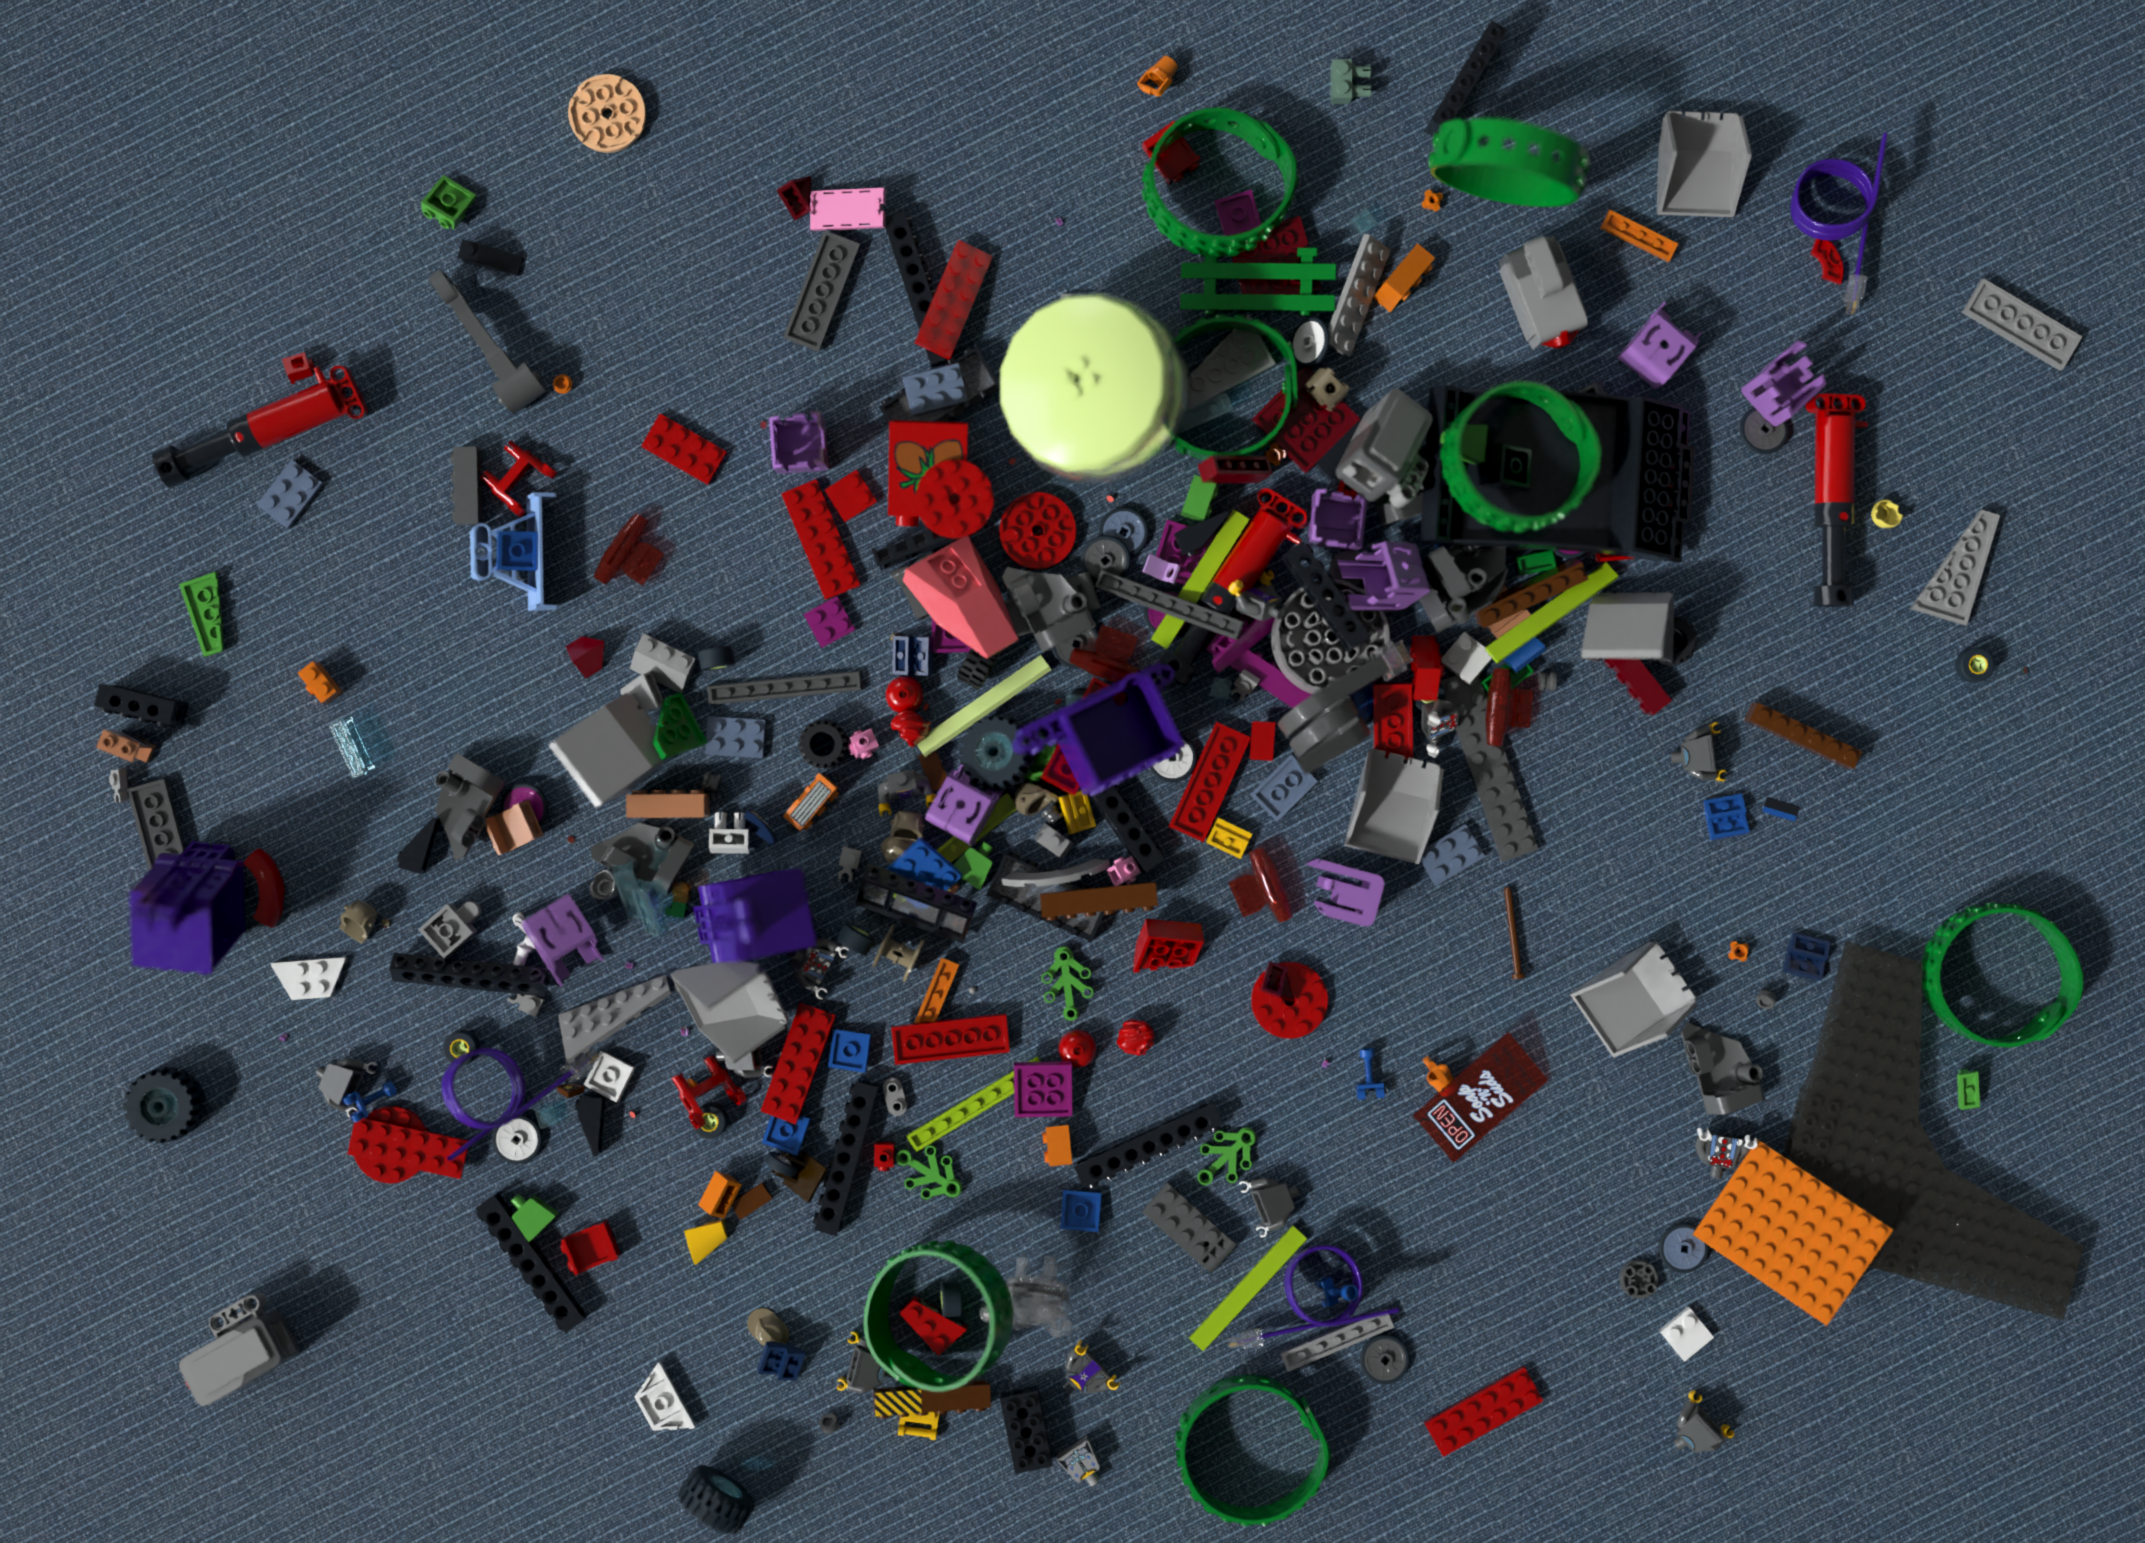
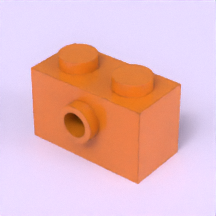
M312 661L298 672V675L307 685L305 686L307 691L311 695H315L322 704H329L343 693L320 662Z
M1069 1125L1045 1127L1046 1132H1042L1043 1144L1047 1143L1048 1151H1044L1045 1163H1049V1167L1073 1165Z
M715 1171L698 1205L709 1215L725 1219L742 1184L729 1174Z

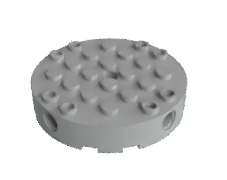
M1334 579L1336 588L1339 592L1344 593L1350 608L1351 605L1347 594L1367 595L1364 589H1360L1350 582ZM1320 580L1314 581V583L1320 584ZM1303 588L1298 589L1283 603L1281 608L1285 611L1284 616L1280 620L1275 618L1272 626L1271 645L1278 667L1292 684L1310 694L1317 693L1384 654L1389 649V627L1383 611L1356 610L1359 621L1368 627L1370 637L1347 652ZM1323 592L1324 598L1331 600L1330 593ZM1337 607L1334 608L1336 615L1342 616V610ZM1346 623V629L1349 632H1353V626ZM1327 634L1334 637V642L1328 640Z

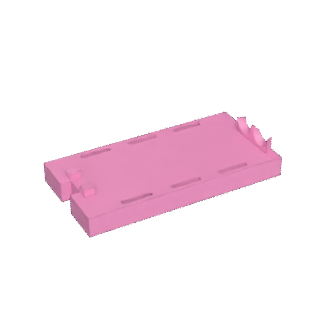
M885 188L811 191L810 230L885 228L886 212L882 211V205H886Z

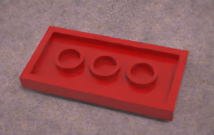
M662 414L658 415L641 445L642 448L707 485L710 484L727 454V451Z
M1412 683L1373 684L1374 748L1386 751V758H1388L1390 752L1405 756L1404 760H1408V757L1413 758Z

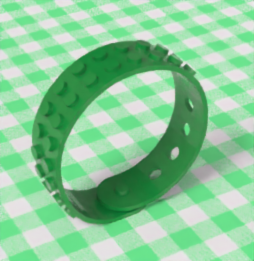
M1221 107L1205 108L1194 111L1177 120L1159 139L1150 163L1146 162L1145 169L1143 170L1142 182H1144V189H1142L1143 201H1146L1147 213L1156 223L1158 230L1165 234L1176 246L1182 247L1193 254L1214 258L1219 256L1232 257L1246 250H1253L1262 240L1265 242L1272 235L1271 231L1275 227L1278 228L1295 196V187L1298 185L1299 176L1296 175L1297 160L1293 156L1288 144L1266 122L1260 119H1253L1233 109ZM1219 130L1236 135L1249 143L1264 158L1273 160L1278 165L1284 180L1283 201L1276 212L1265 223L1243 234L1215 236L1193 230L1180 222L1167 209L1158 194L1154 180V165L1161 154L1176 140L1193 132Z
M1457 119L1443 123L1439 128V132L1434 133L1432 142L1434 152L1430 151L1428 159L1430 173L1440 182L1456 190L1495 202L1527 207L1566 206L1575 203L1581 194L1584 193L1586 185L1585 176L1586 173L1588 174L1590 167L1588 151L1577 141L1558 132L1509 120L1471 119L1463 121ZM1484 136H1488L1489 143L1485 147H1480V140ZM1511 138L1515 141L1513 149L1506 150L1502 144L1505 139ZM1532 143L1537 144L1539 147V154L1536 156L1529 152V145ZM1555 151L1560 155L1558 163H1555L1553 160V153Z
M1216 315L1215 318L1211 319L1201 318L1195 321L1196 324L1182 328L1175 339L1171 338L1176 349L1178 350L1192 338L1214 330L1238 329L1260 335L1281 351L1288 364L1284 366V381H1282V393L1285 394V409L1278 425L1267 437L1254 446L1240 451L1212 452L1202 450L1186 443L1176 434L1171 442L1175 445V450L1180 454H1188L1204 461L1212 455L1255 456L1268 447L1281 432L1288 416L1290 403L1292 404V409L1297 408V378L1293 355L1295 350L1289 341H1285L1279 330L1274 327L1271 329L1261 320H1249L1242 315H1235V317ZM1167 347L1165 350L1167 356L1170 352L1169 347ZM1162 414L1160 422L1162 423L1166 431L1170 434L1172 429L1169 427L1164 418V415Z
M1520 381L1500 385L1488 391L1464 409L1453 421L1450 428L1445 431L1443 448L1440 454L1444 478L1447 480L1451 494L1465 512L1475 517L1478 522L1493 526L1497 530H1514L1515 533L1526 532V529L1533 528V531L1539 530L1546 525L1560 520L1568 515L1572 508L1575 509L1583 501L1581 498L1591 491L1594 486L1592 483L1599 474L1602 450L1594 428L1583 411L1574 402L1566 400L1561 394L1547 386ZM1498 397H1515L1531 401L1544 409L1556 422L1562 433L1569 440L1575 442L1580 457L1578 479L1568 498L1552 514L1540 517H1521L1508 514L1489 504L1473 487L1461 459V435L1467 419L1482 402Z
M1990 902L1985 903V906L1977 907V905L1966 907L1965 911L1952 914L1948 921L1935 930L1934 936L1925 946L1923 959L1920 962V986L1937 1017L1955 1033L1967 1039L1996 1047H2017L2035 1040H2043L2053 1034L2071 1016L2083 995L2084 975L2080 967L2079 956L2070 945L2068 937L2057 929L2058 926L2053 921L2041 917L2042 914L2033 909H2025L2024 906ZM2009 912L2030 922L2051 945L2060 967L2061 987L2055 1003L2041 1010L2024 1028L2001 1038H1981L1965 1028L1947 1006L1940 983L1941 964L1948 946L1964 927L1981 917Z
M931 1240L927 1241L926 1244L920 1243L903 1250L900 1255H895L887 1261L888 1265L876 1274V1280L869 1289L864 1308L866 1343L872 1356L883 1369L905 1385L930 1391H947L958 1388L973 1380L995 1365L1010 1339L1014 1309L1007 1284L1000 1272L985 1256L974 1250L971 1246L958 1244L953 1240H946L944 1242ZM932 1255L955 1263L970 1275L985 1297L990 1314L989 1340L979 1364L969 1375L951 1376L933 1370L916 1356L902 1351L891 1334L888 1319L891 1291L900 1271L914 1256Z
M1244 1374L1221 1380L1203 1391L1191 1403L1187 1411L1182 1413L1179 1419L1181 1423L1179 1431L1176 1430L1175 1434L1176 1447L1179 1450H1175L1178 1467H1182L1180 1472L1185 1486L1189 1485L1190 1495L1196 1502L1199 1501L1208 1513L1221 1517L1225 1522H1235L1243 1526H1251L1255 1524L1269 1525L1273 1521L1283 1520L1289 1517L1295 1510L1304 1507L1306 1501L1311 1496L1313 1497L1317 1494L1319 1485L1328 1475L1329 1469H1327L1328 1461H1331V1449H1329V1444L1325 1441L1319 1423L1304 1396L1299 1400L1289 1388L1272 1378L1255 1374ZM1246 1389L1268 1391L1283 1397L1299 1411L1304 1427H1308L1314 1440L1319 1439L1317 1461L1304 1482L1286 1497L1272 1504L1260 1507H1238L1214 1498L1196 1482L1185 1460L1186 1438L1198 1415L1207 1406L1224 1395Z

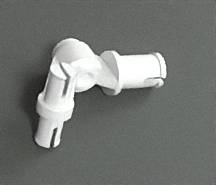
M517 912L513 916V922L525 933L521 926L523 920H525L522 912ZM527 934L524 941L517 945L518 950L512 963L513 965L525 966L529 952L535 949Z

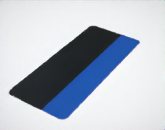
M1766 798L1762 811L1795 821L1799 807Z

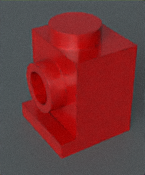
M305 352L282 359L291 384L313 376L312 370H314L315 366L312 359L307 358Z
M875 1142L874 1167H878L879 1171H889L890 1167H894L895 1142ZM882 1154L887 1155L888 1159L886 1161L881 1160L880 1156Z

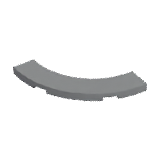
M1093 858L1083 864L1057 871L1040 873L1012 872L1002 878V884L1013 887H1025V884L1036 883V886L1062 884L1079 880L1081 875L1088 873L1092 876L1107 869L1110 865L1109 860Z

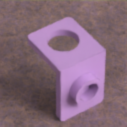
M1150 554L1143 572L1159 580L1174 583L1180 565L1169 563ZM1174 568V572L1169 578V573Z

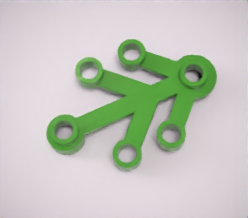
M1060 947L1055 951V962L1047 972L1042 974L1041 980L1045 984L1051 983L1053 975L1060 967L1062 975L1053 987L1045 992L1044 1000L1047 1003H1052L1055 1000V995L1064 985L1066 1007L1063 1015L1066 1020L1074 1021L1077 1019L1079 1012L1073 1003L1071 984L1081 991L1085 998L1092 997L1093 989L1071 975L1069 966L1077 970L1083 979H1088L1091 971L1073 959L1071 949ZM1061 953L1067 954L1066 960L1060 958ZM1084 969L1089 971L1086 977L1081 974ZM1044 975H1050L1051 979L1049 981H1045L1043 979ZM1087 988L1090 989L1091 994L1085 995L1084 990ZM1048 993L1053 995L1052 1000L1046 999ZM1069 1010H1073L1075 1012L1073 1017H1069L1067 1015V1012Z
M1249 1127L1240 1129L1238 1133H1227L1222 1130L1214 1132V1139L1217 1142L1224 1140L1236 1141L1232 1146L1201 1144V1154L1222 1155L1208 1169H1201L1198 1172L1197 1178L1200 1184L1209 1185L1213 1180V1174L1228 1160L1226 1179L1229 1183H1235L1238 1179L1236 1155L1241 1147H1243V1158L1240 1161V1166L1244 1170L1251 1168L1250 1146L1256 1141V1133ZM1222 1133L1223 1138L1217 1139L1216 1134ZM1246 1133L1250 1135L1248 1140L1243 1139V1135ZM1204 1146L1209 1147V1151L1206 1153L1202 1151ZM1243 1161H1249V1166H1242ZM1203 1173L1208 1174V1178L1205 1180L1201 1178ZM1235 1174V1179L1229 1180L1228 1176Z
M928 1145L925 1148L930 1168L912 1158L910 1151L902 1149L897 1153L896 1161L899 1165H910L926 1175L918 1178H906L904 1185L907 1189H913L915 1186L932 1182L942 1185L933 1189L924 1187L921 1190V1197L928 1200L932 1196L941 1194L957 1197L962 1192V1183L954 1178L951 1165L953 1159L950 1155H944L941 1159V1164L945 1167L947 1179L940 1175L935 1155L936 1147L934 1145ZM930 1147L933 1148L934 1153L929 1154L927 1152V1149ZM901 1154H907L908 1158L902 1160ZM944 1158H949V1159H950V1163H949V1164H945V1163L943 1162V1159H944ZM912 1180L914 1185L908 1186L907 1181ZM955 1184L956 1190H950L949 1186ZM928 1190L930 1195L928 1197L924 1196L923 1191Z

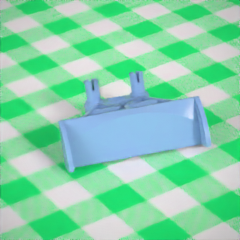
M533 492L526 496V516L493 530L487 524L480 523L474 526L469 533L471 578L482 581L492 575L527 591L528 611L559 609V605H544L542 500L555 498L556 493ZM525 520L527 531L538 532L537 571H527L528 585L516 580V570H508V576L497 571L496 564L492 567L491 539L497 543V530L508 528V531H515V524ZM478 547H482L485 550L484 557L478 556Z

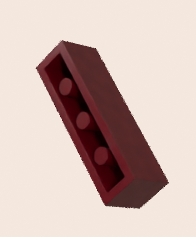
M1212 455L1197 465L1203 483H1259L1273 474L1268 456Z
M1605 658L1604 663L1609 669L1613 668L1617 673L1615 675L1617 680L1628 687V694L1633 699L1639 701V707L1644 714L1655 715L1672 701L1639 658Z

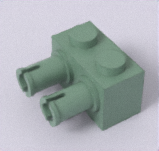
M1333 59L1330 65V104H1350L1353 97H1370V84L1354 85L1352 80L1353 78H1370L1371 66H1354L1352 59Z

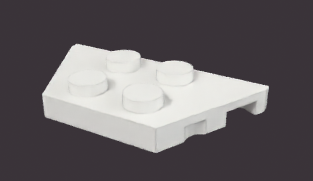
M347 957L271 963V966L291 1000L325 998L333 996L336 988L335 985L340 979V973L344 963L347 961Z
M661 1361L658 1362L635 1395V1399L653 1431L695 1428L696 1424Z

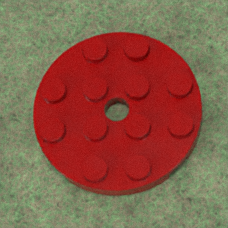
M947 460L934 465L922 476L916 489L915 501L921 520L932 532L947 538L957 539L976 533L986 524L992 512L994 495L990 481L977 466L962 460ZM952 494L960 496L958 504H951L949 502V497Z
M1036 492L1022 495L1009 504L1002 515L999 533L1002 546L1013 561L1030 569H1046L1060 563L1070 553L1076 538V524L1071 510L1062 500L1048 493ZM1034 526H1041L1043 534L1035 536L1032 533Z
M1297 962L1277 963L1287 967V974L1295 1002L1293 1005H1286L1284 999L1259 990L1266 971L1264 970L1252 988L1251 1007L1258 1023L1274 1036L1286 1039L1305 1036L1319 1026L1326 1014L1328 1006L1326 987L1320 976L1304 964Z
M400 1106L381 1107L370 1112L369 1116L366 1117L428 1131L416 1113ZM354 1156L357 1165L368 1177L382 1183H399L413 1177L420 1171Z

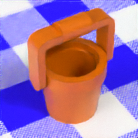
M1164 55L1144 73L1137 82V85L1147 94L1161 96L1172 83V77L1178 70L1177 63L1172 58ZM1150 78L1159 88L1155 89L1145 83Z
M1428 1056L1422 1059L1430 1070L1426 1077L1428 1083L1442 1096L1452 1094L1456 1090L1457 1084L1448 1066L1445 1064L1437 1066Z

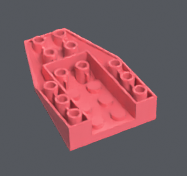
M969 536L960 538L906 569L903 582L933 620L985 658L991 657L1018 641L1000 589Z

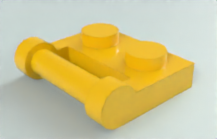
M929 1412L928 1415L919 1416L917 1413L909 1414L908 1417H900L898 1435H914L936 1440L939 1414ZM905 1422L930 1424L932 1428L928 1430L906 1427Z

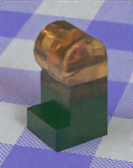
M680 881L673 885L672 906L666 907L665 915L679 918L686 917L691 892L690 885L687 882Z

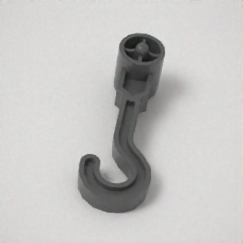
M441 268L428 276L437 293L447 305H451L459 320L484 352L487 363L498 376L499 380L491 386L498 395V402L505 405L512 414H515L547 391L540 380L539 372L533 371L525 361L516 366L509 355L499 348L479 321L462 293Z

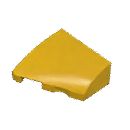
M724 1219L684 1230L694 1265L698 1264L728 1238Z

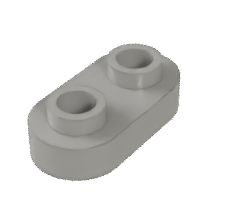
M895 1077L889 1078L883 1085L887 1107L892 1115L900 1116L907 1109L903 1085L899 1079ZM890 1085H895V1086H896V1090H895V1091H891V1090L889 1089V1086H890ZM895 1103L900 1104L901 1108L899 1110L894 1108Z

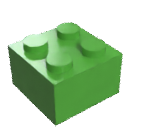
M1194 475L1180 516L1198 522L1208 519L1212 510V506H1209L1210 501H1214L1219 489L1215 487L1216 483H1203L1200 476Z

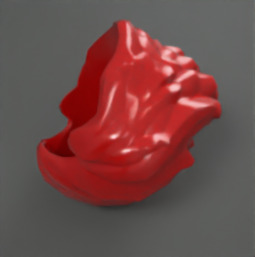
M906 710L898 713L893 718L891 728L898 730L900 737L913 748L921 740L925 739V735L929 734L928 730H930L931 722L925 723L919 714Z
M1129 1019L1123 1023V1027L1119 1030L1116 1043L1125 1053L1138 1056L1146 1055V1052L1154 1045L1155 1034L1152 1027L1145 1021Z

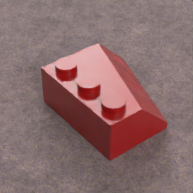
M1146 918L1136 942L1133 973L1140 972V969L1150 968V971L1158 970V967L1168 966L1170 969L1194 966L1204 943L1202 925Z

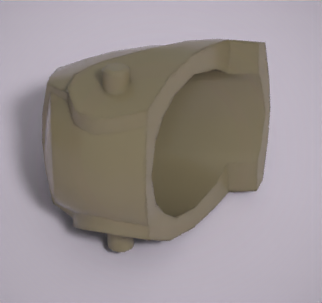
M1022 783L1015 791V808L1025 816H1033L1039 813L1053 801L1059 802L1057 795L1033 783Z
M905 810L898 811L894 820L891 819L890 837L913 839L921 837L923 839L925 824H923L920 813Z
M358 899L349 906H344L345 911L340 916L341 924L339 928L362 944L372 931L378 912L370 904Z

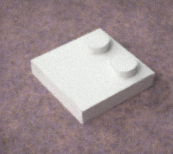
M1464 632L1442 657L1441 664L1471 685L1492 658L1485 651L1483 645Z
M601 1050L584 1086L615 1102H619L636 1067Z
M1686 1307L1659 1330L1684 1362L1714 1338L1690 1307Z

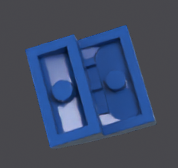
M1742 794L1704 800L1710 840L1745 835L1750 832Z

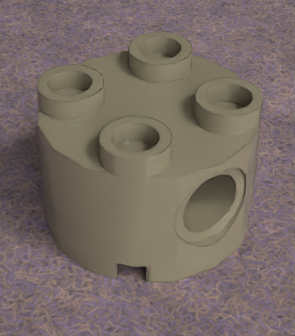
M1327 367V369L1319 368L1304 384V388H1308L1306 391L1321 406L1326 404L1328 406L1326 409L1332 411L1348 394L1349 387L1343 381L1339 382L1335 378L1336 374Z

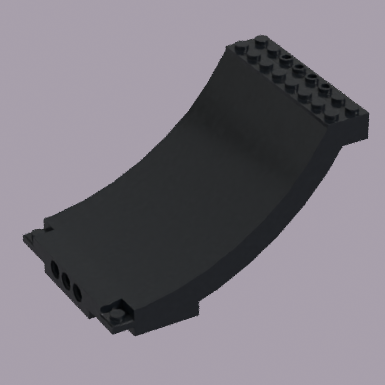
M1448 385L1430 388L1428 412L1432 416V423L1427 431L1425 460L1429 468L1424 478L1420 541L1449 547L1484 546L1552 549L1681 563L1684 524H1690L1694 447L1688 446L1690 410L1683 409L1681 405L1644 396L1630 398L1594 393L1556 391L1566 400L1574 402L1583 411L1594 428L1602 450L1599 464L1600 471L1592 483L1594 486L1591 491L1581 498L1583 501L1575 509L1572 508L1568 515L1539 530L1533 531V528L1526 529V532L1515 533L1514 530L1500 531L1488 524H1482L1471 514L1463 510L1462 506L1451 494L1447 480L1444 478L1443 464L1440 457L1443 448L1441 435L1450 428L1453 421L1464 409L1492 389H1460ZM1498 397L1479 404L1471 413L1465 425H1488L1485 461L1471 464L1462 460L1465 472L1473 487L1489 504L1508 514L1521 517H1540L1552 514L1568 498L1578 479L1580 457L1575 442L1569 440L1562 433L1556 422L1544 409L1531 401L1515 397Z

